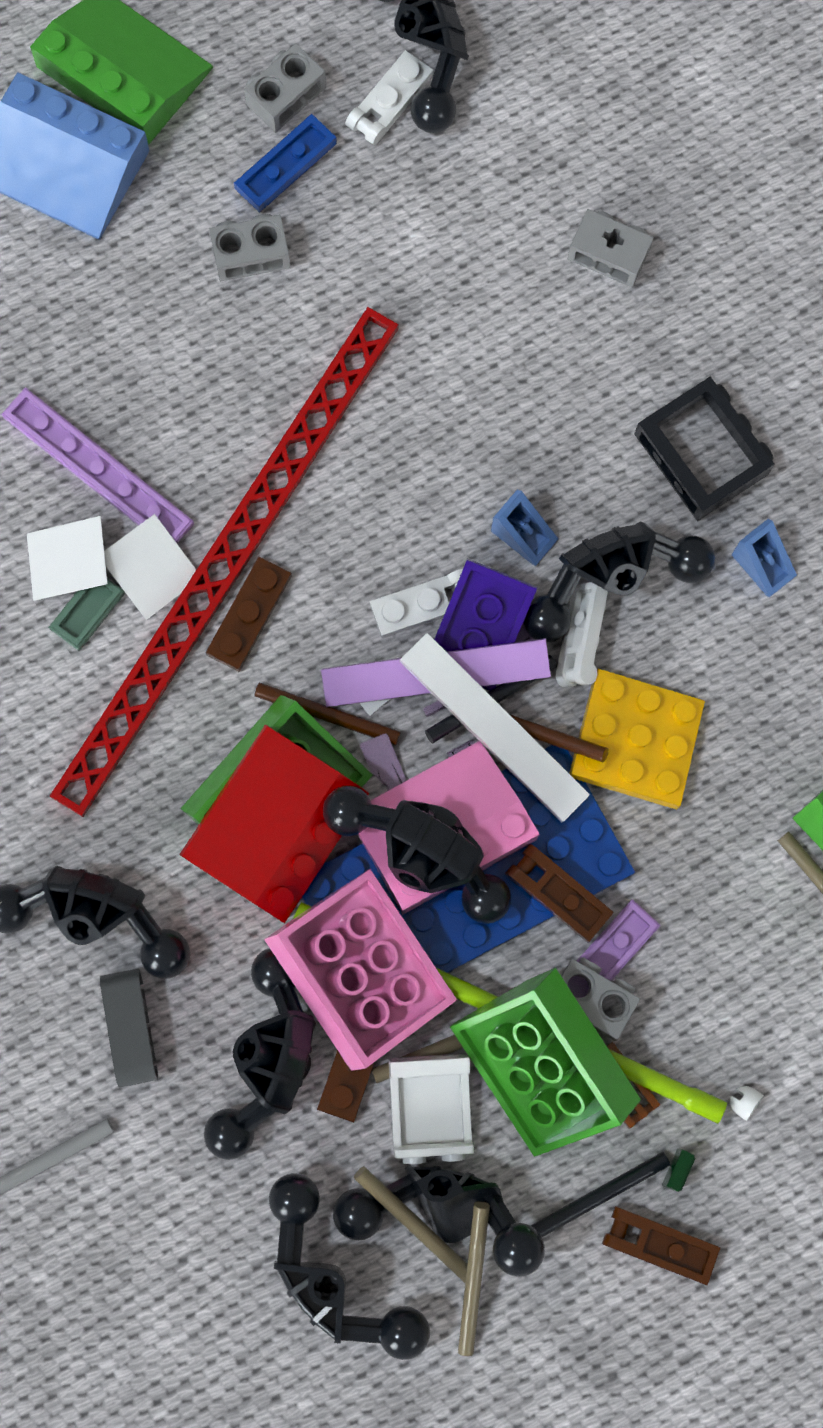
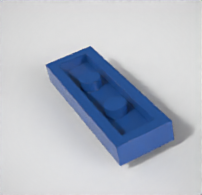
M313 114L309 115L234 182L235 190L260 213L337 144V137Z

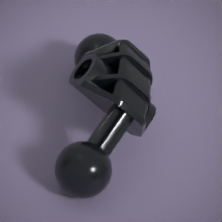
M378 0V1L391 2V1H395V0ZM401 0L395 17L394 27L399 37L441 52L431 85L421 89L414 96L411 103V116L418 128L427 133L442 132L454 121L456 104L449 92L459 60H468L469 58L465 42V30L461 26L454 0Z
M641 521L635 525L614 527L611 531L599 534L591 539L586 538L578 546L561 554L559 560L563 563V566L548 594L540 595L532 600L523 621L524 628L535 640L546 638V642H554L563 637L568 631L571 622L567 603L581 577L607 591L620 596H627L639 588L648 572L651 556L654 555L668 561L671 573L678 580L685 583H697L707 578L713 571L715 552L710 543L699 536H685L676 541L655 532L649 525Z
M354 786L338 787L326 797L323 804V818L333 832L342 836H353L361 833L367 827L386 831L388 867L396 879L405 886L427 893H434L465 884L461 901L464 911L472 920L483 924H490L499 921L507 914L511 905L509 887L498 876L484 874L479 866L484 857L483 850L463 827L458 817L448 809L408 800L401 801L396 809L373 805L368 795L363 790Z
M55 866L50 869L45 878L25 888L14 884L0 885V933L9 934L22 930L31 920L33 909L48 903L54 923L70 942L77 945H86L102 938L126 920L143 942L140 950L141 962L145 970L154 977L161 979L176 977L184 971L190 959V948L186 939L174 930L161 929L142 904L145 898L144 892L120 882L119 879H112L103 874L90 873L85 869L74 870Z
M270 948L263 950L254 959L251 967V977L255 987L261 993L274 998L280 1015L250 1027L238 1037L233 1048V1058L238 1073L256 1099L240 1111L232 1108L217 1111L208 1119L204 1128V1141L207 1148L213 1155L225 1160L236 1159L244 1155L253 1143L254 1129L275 1112L287 1114L292 1109L294 1098L299 1087L302 1086V1080L308 1075L311 1067L309 1053L312 1052L311 1043L316 1022L313 1016L303 1012L295 991V985Z
M409 1165L405 1167L407 1176L386 1186L403 1203L417 1197L433 1231L446 1243H456L470 1236L474 1203H488L490 1205L488 1223L496 1235L493 1243V1257L498 1267L511 1276L522 1277L533 1273L539 1268L544 1259L545 1245L541 1235L530 1225L516 1223L503 1202L497 1183H489L475 1177L473 1173L441 1169L440 1166L412 1167ZM354 1188L344 1192L337 1199L333 1208V1220L336 1228L343 1236L351 1240H365L379 1230L384 1214L389 1211L367 1190Z
M290 1173L280 1177L270 1190L269 1206L273 1215L280 1221L277 1261L274 1262V1269L279 1272L288 1289L286 1293L289 1298L293 1296L300 1308L309 1316V1322L313 1326L317 1325L335 1340L334 1343L341 1344V1341L379 1343L390 1356L400 1360H409L420 1355L428 1345L430 1327L427 1319L419 1310L409 1306H400L390 1310L383 1319L344 1316L346 1278L343 1271L333 1264L301 1262L304 1223L308 1222L316 1214L320 1203V1195L315 1183L303 1174ZM324 1277H331L332 1283L335 1284L330 1293H324L323 1287L319 1286Z

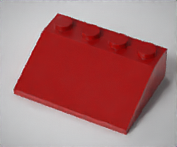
M264 725L179 855L285 923L342 836L333 832L324 821L323 804L326 797L334 789L341 786H354L363 790L367 795L370 793L269 726Z

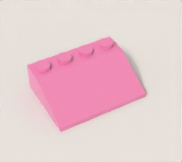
M480 741L371 800L373 805L396 809L403 800L423 802L448 809L458 817L463 827L483 850L484 857L479 865L482 871L535 842L540 835L520 799ZM367 827L358 834L402 915L448 890L427 893L405 886L396 879L388 867L386 831Z
M371 869L336 890L264 939L351 1071L366 1069L457 1001Z

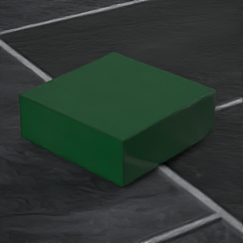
M677 1149L662 1186L676 1192L682 1191L696 1159L695 1155L683 1149Z

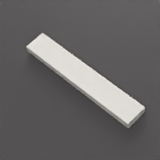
M428 633L400 659L399 662L561 823L590 795Z

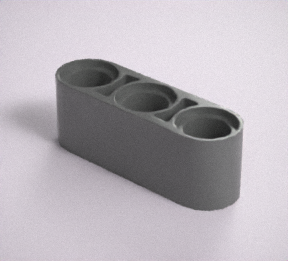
M139 968L100 976L101 994L114 1073L119 1088L158 1080L157 1065L154 1066L153 1064L156 1058L151 1028L147 1027V1023L150 1022L145 992L140 987L143 984Z

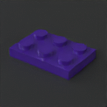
M467 558L434 640L446 652L515 643L536 593L537 586ZM497 684L481 687L491 691Z

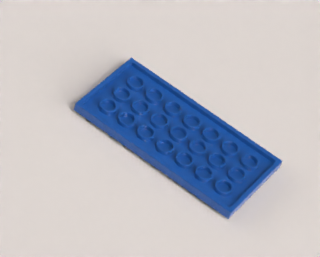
M554 745L545 748L570 773L573 758L569 751ZM507 768L501 771L540 834L537 840L531 844L590 893L596 895L635 874L632 865L586 782L576 780L590 795L561 823ZM363 844L324 863L302 896L305 904L314 906L362 873L371 869L434 966L447 973L555 916L505 875V872L512 864L516 866L524 857L522 852L526 847L483 870L484 874H492L501 878L507 884L511 893V905L507 914L499 921L490 924L476 922L464 911L461 897L465 884L452 887L402 915ZM536 866L528 876L537 883L545 872Z

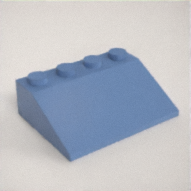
M17 72L0 101V193L100 240L150 151L146 133Z

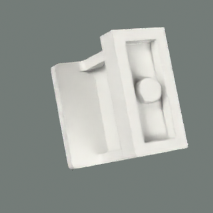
M463 1053L388 1058L393 1153L395 1158H402L404 1164L425 1163L426 1157L442 1156V1161L455 1162L465 1160V1154H473L474 1144L472 1143L468 1074H470V1060L468 1055Z

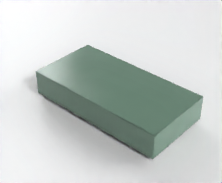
M107 579L108 584L77 591L48 628L80 651L125 595V592L109 579Z

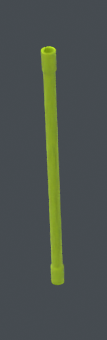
M301 902L294 918L312 906ZM436 968L456 999L477 1009L498 997ZM609 1049L628 1080L683 1105L687 1110L718 1124L721 1121L727 1107V1102L698 1088L689 1087Z

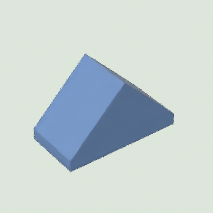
M518 489L493 517L491 532L534 566L539 563L558 540V537L524 493Z
M770 519L764 521L740 540L732 553L734 559L767 597L772 596L797 576L777 529Z

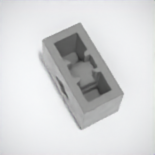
M587 209L570 244L567 260L633 288L650 252L654 237L648 235L644 229L638 226H627L615 221L606 212H595ZM610 243H615L613 248L608 247Z

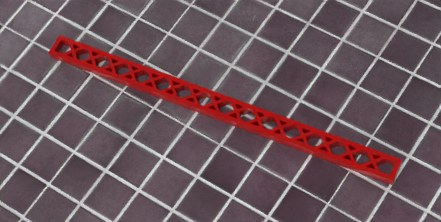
M369 307L366 308L50 794L52 799L81 817L85 816L398 331L399 324ZM370 321L386 330L381 339L366 342L363 331ZM362 352L365 361L364 366L347 371L344 361L346 357ZM344 382L345 395L342 398L328 401L325 391L327 386ZM324 411L327 420L325 426L308 430L306 419L309 414ZM302 426L303 432L297 433ZM316 438V440H315L314 443L312 444V443H311V439ZM305 441L308 450L305 457L289 460L286 450L288 446L292 443ZM281 457H283L284 462L278 463ZM297 468L294 474H292L291 469ZM286 470L288 477L287 485L283 488L269 490L267 479L270 474ZM262 486H263L264 492L259 493V491L261 490V488H262ZM278 498L273 505L272 499ZM267 501L269 509L267 516L250 521L247 511L249 506L253 503ZM242 517H244L245 522L239 523ZM258 528L253 536L252 529ZM247 531L249 543L246 548L230 551L228 539L231 534ZM224 547L225 553L219 554ZM238 559L237 562H236V564L233 565V561H232V560ZM227 561L230 573L226 579L210 582L208 570L211 565ZM204 577L205 584L199 585ZM219 589L214 596L212 590ZM207 592L210 604L206 610L191 613L188 604L190 597ZM184 608L185 614L179 616V614ZM199 620L194 627L193 621ZM187 623L190 635L186 641L171 644L168 635L170 628L174 625ZM163 639H164V644H165V646H160V647H159V645L161 644V642H162ZM179 651V652L177 653V655L175 656V658H174V657H173V652ZM167 654L169 667L166 672L150 675L148 662L151 657ZM143 671L145 677L139 678L140 674ZM159 682L154 689L152 683ZM147 685L149 698L146 703L130 707L128 693L131 688ZM123 702L124 708L118 710V708ZM139 713L133 721L132 715ZM126 716L129 728L126 734L110 738L107 725L111 719ZM103 735L104 740L98 741L100 736ZM118 745L115 751L113 752L112 746ZM106 748L108 758L106 765L89 770L87 756L90 751ZM82 765L83 772L77 773ZM97 777L95 782L92 784L91 778ZM85 779L87 794L80 805L63 796L70 783Z

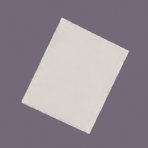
M155 514L104 551L106 568L146 620L180 595L196 571V568Z
M100 516L27 533L33 601L108 584Z

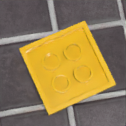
M598 668L596 681L591 685L578 738L608 748V755L602 763L574 753L569 774L576 780L677 810L681 806L705 701Z

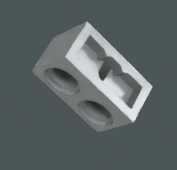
M295 43L287 51H280L272 60L271 65L261 74L256 73L248 80L244 88L246 105L276 133L326 88V72ZM299 72L303 74L298 78H293L289 76L291 73ZM267 95L277 96V98L272 101H267L263 99Z
M260 214L252 220L238 223L236 221H224L216 227L209 228L220 282L290 268L289 252L281 214L274 216L271 214ZM264 238L275 240V243L270 246L259 244ZM229 245H237L240 247V249L234 253H227L223 251L224 248Z
M583 957L579 962L572 959L561 975L567 986L570 978L574 976H580L587 981L589 986L587 995L582 998H575L596 1031L612 1041H617L641 1000L633 995L636 988L617 977L611 982L599 975L602 968ZM614 996L620 1000L622 1012L619 1017L610 1018L605 1015L602 1010V1002L605 997Z

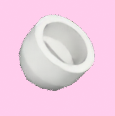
M741 1086L735 1090L743 1096L742 1099L738 1100L730 1096V1106L738 1116L747 1121L764 1095L752 1087Z

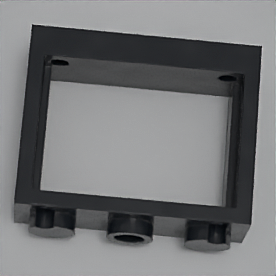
M711 376L640 421L634 433L697 522L768 476L775 465L773 454L769 447L763 442H758L751 432L752 426L747 417L742 413L738 414L730 404L731 399L727 390L721 384H716ZM703 398L753 465L709 495L659 428Z

